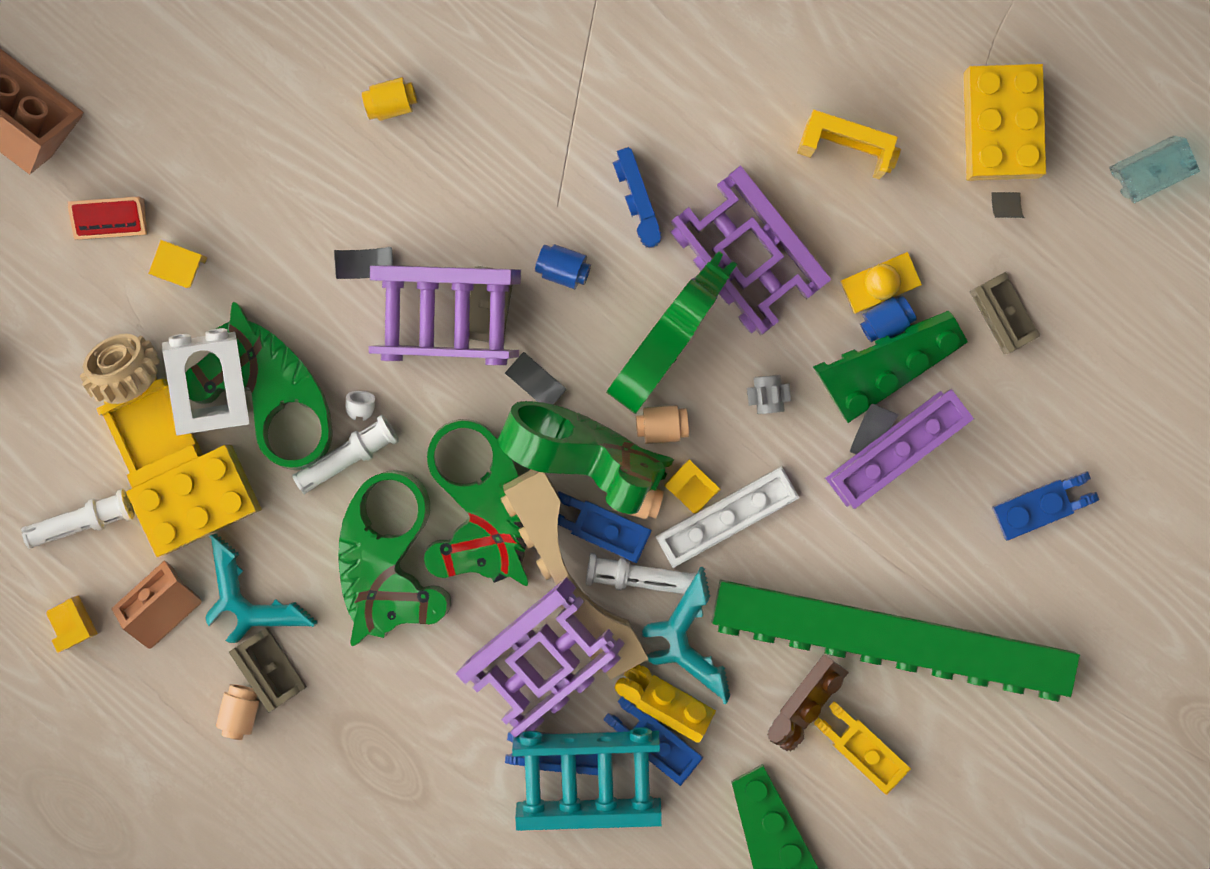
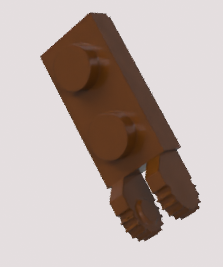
M822 655L772 723L773 725L767 734L770 742L779 745L785 751L789 750L791 752V750H795L797 745L801 744L804 740V729L818 718L821 708L831 695L841 688L843 680L849 672L827 655Z

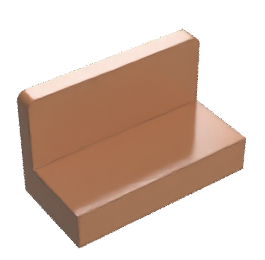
M164 560L111 609L122 629L145 647L151 649L198 607L202 601L196 593L183 584L175 569Z

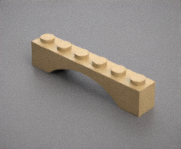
M530 470L503 485L506 495L501 500L510 517L518 515L524 527L519 529V533L527 547L530 549L535 546L540 554L541 559L536 562L545 579L553 578L557 585L567 577L576 587L573 594L576 598L580 596L584 601L573 614L595 639L609 629L614 634L612 638L615 641L620 638L625 643L618 653L621 659L606 672L609 679L611 680L648 660L646 651L629 620L612 614L594 603L578 587L569 574L562 559L558 543V515L561 501L547 473ZM602 648L590 657L591 661L603 652Z

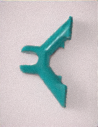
M218 533L209 536L212 541L220 598L207 612L205 620L207 625L211 626L222 612L227 610L235 613L238 623L225 640L226 642H239L252 626L314 627L318 624V621L314 620V617H311L310 614H307V611H304L303 608H300L297 602L283 605L275 599L271 605H252L241 595L238 576L244 570L236 563L239 552H236L235 549H232V546L225 543V539L222 540L221 536L218 537Z
M700 567L669 620L647 624L643 627L642 637L662 636L670 643V648L647 654L650 663L661 665L676 662L723 700V704H727L731 694L729 693V685L726 680V668L724 666L716 667L713 664L712 656L703 657L689 645L687 631L694 619L703 617L702 606L708 603L711 596L708 590V582L706 581V573L704 572L705 568Z

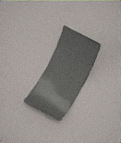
M991 192L995 218H1025L1022 214L1020 192Z
M392 247L334 250L336 279L370 278V266H393Z
M525 352L505 372L508 377L537 402L554 405L566 391L564 386Z
M871 404L856 433L850 452L857 454L888 431L899 414Z

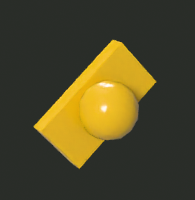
M908 252L840 281L854 314L922 285Z

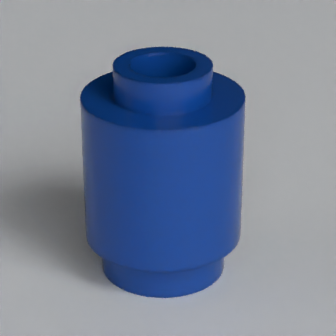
M544 244L536 262L535 272L542 274L543 279L575 290L578 284L585 285L590 273L591 264L586 263L587 255L553 244L552 247Z
M902 295L896 299L891 297L862 314L865 321L860 326L867 339L873 342L886 336L894 338L900 335L917 318L910 304Z

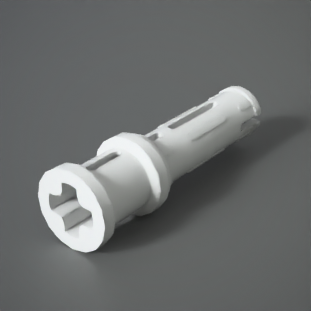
M380 415L377 417V422L361 432H352L351 436H349V441L324 455L311 466L294 473L292 477L299 490L305 495L361 459L363 461L372 459L373 453L389 443L393 445L398 443L399 439L386 417Z
M121 489L114 496L99 501L95 498L88 500L85 503V507L24 526L21 529L23 532L22 537L27 548L32 549L83 530L92 528L99 531L105 529L106 524L121 519L126 521L134 519V510L126 491Z
M590 553L586 585L591 586L593 583L613 585L616 590L626 589V586L684 594L697 573L632 565L630 560H626V558L621 557L617 561L597 558L595 553Z

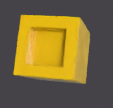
M160 240L148 274L185 288H191L200 262L205 264L207 257Z
M690 459L664 484L694 514L698 513L721 490Z
M79 595L65 600L64 603L46 612L57 635L56 638L51 640L57 653L98 634Z

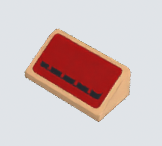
M141 197L68 202L74 240L147 235L145 201Z

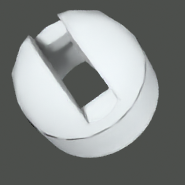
M352 391L348 393L345 406L347 414L353 420H356V416L362 417L363 421L367 420L373 414L375 396L366 391Z

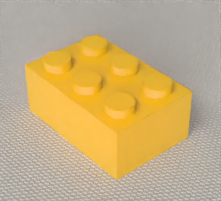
M1043 64L969 66L963 73L966 180L1041 178L1046 174Z
M223 445L126 491L156 558L165 556L262 510L232 445Z

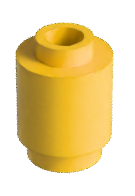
M403 77L371 85L369 90L362 92V99L369 120L378 118L379 121L411 113L413 112L412 104L418 103L413 83H405Z

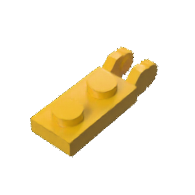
M640 664L624 672L626 678L623 677L617 680L614 687L617 694L635 704L637 709L696 743L700 742L705 735L716 712L713 708L655 675L652 676L650 670Z
M833 701L829 706L831 712L839 719H842L849 727L839 736L832 730L831 725L819 717L814 722V725L833 742L832 745L885 795H888L911 768L859 719L851 717L839 704Z

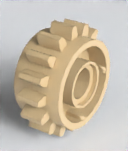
M119 334L107 338L96 345L86 356L82 366L84 373L80 375L83 381L82 385L89 396L94 397L97 402L103 400L110 404H119L130 401L145 392L153 383L158 372L155 365L160 363V359L157 356L158 353L149 340L146 341L141 335L137 338L131 334Z

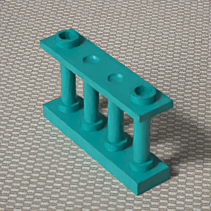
M639 727L630 730V732L541 734L538 731H526L517 737L513 736L512 757L524 756L526 800L516 803V831L662 826L661 798L650 796L649 752H660L659 731H651L648 728ZM612 753H634L635 796L632 799H617L613 795ZM561 755L563 798L560 801H544L541 799L539 756ZM576 755H598L599 797L596 800H580L577 798Z

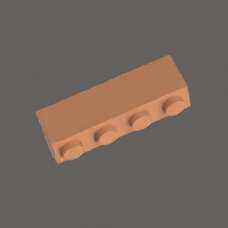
M0 49V153L30 175L53 156L82 118L84 112Z

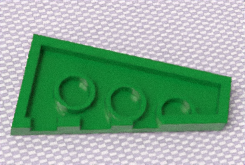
M946 311L907 327L905 333L894 338L889 336L875 340V345L860 352H857L855 349L842 354V359L828 365L822 362L813 366L842 417L849 423L866 412L871 404H878L967 344L968 341L955 317L949 311Z
M763 764L732 780L731 784L753 869H819Z

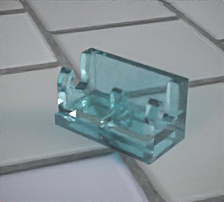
M1179 136L1169 137L1109 167L1112 176L1119 179L1123 186V189L1120 190L1121 194L1125 198L1131 199L1132 203L1141 201L1200 172L1187 139Z

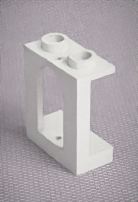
M219 328L206 331V336L191 338L190 334H178L169 337V342H162L176 435L250 424L235 332L228 333L227 329ZM200 350L210 351L220 359L228 404L191 410L185 375V363L194 352Z

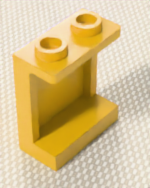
M813 109L807 120L797 154L811 158L821 138L876 156L878 161L873 178L880 180L886 172L891 173L892 169H895L901 148L895 147L898 139L897 136Z
M155 377L151 386L138 397L119 404H110L104 401L105 405L96 408L98 414L104 417L128 468L129 474L126 476L132 488L203 455L193 433L176 435L167 379H157Z

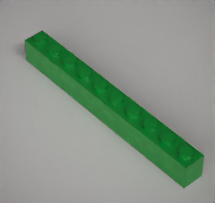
M721 579L719 580L711 620L713 625H718L717 632L739 636L740 630L754 633V640L767 643H775V638L777 637L790 640L789 647L810 651L811 645L825 647L824 654L846 658L847 652L860 654V661L881 665L882 659L896 662L895 668L909 672H917L918 666L932 669L931 675L935 677L953 680L954 674L968 676L967 683L988 687L989 681L1002 683V690L1017 694H1024L1025 688L1039 691V698L1060 702L1061 696L1072 697L1080 654L1074 651Z

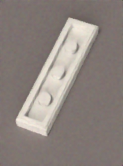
M781 466L655 537L672 568L794 502L799 499V496Z

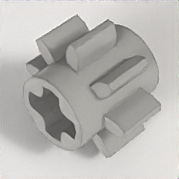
M781 375L755 377L754 387L747 388L749 406H757V414L783 412L784 402L791 401L790 384H782Z

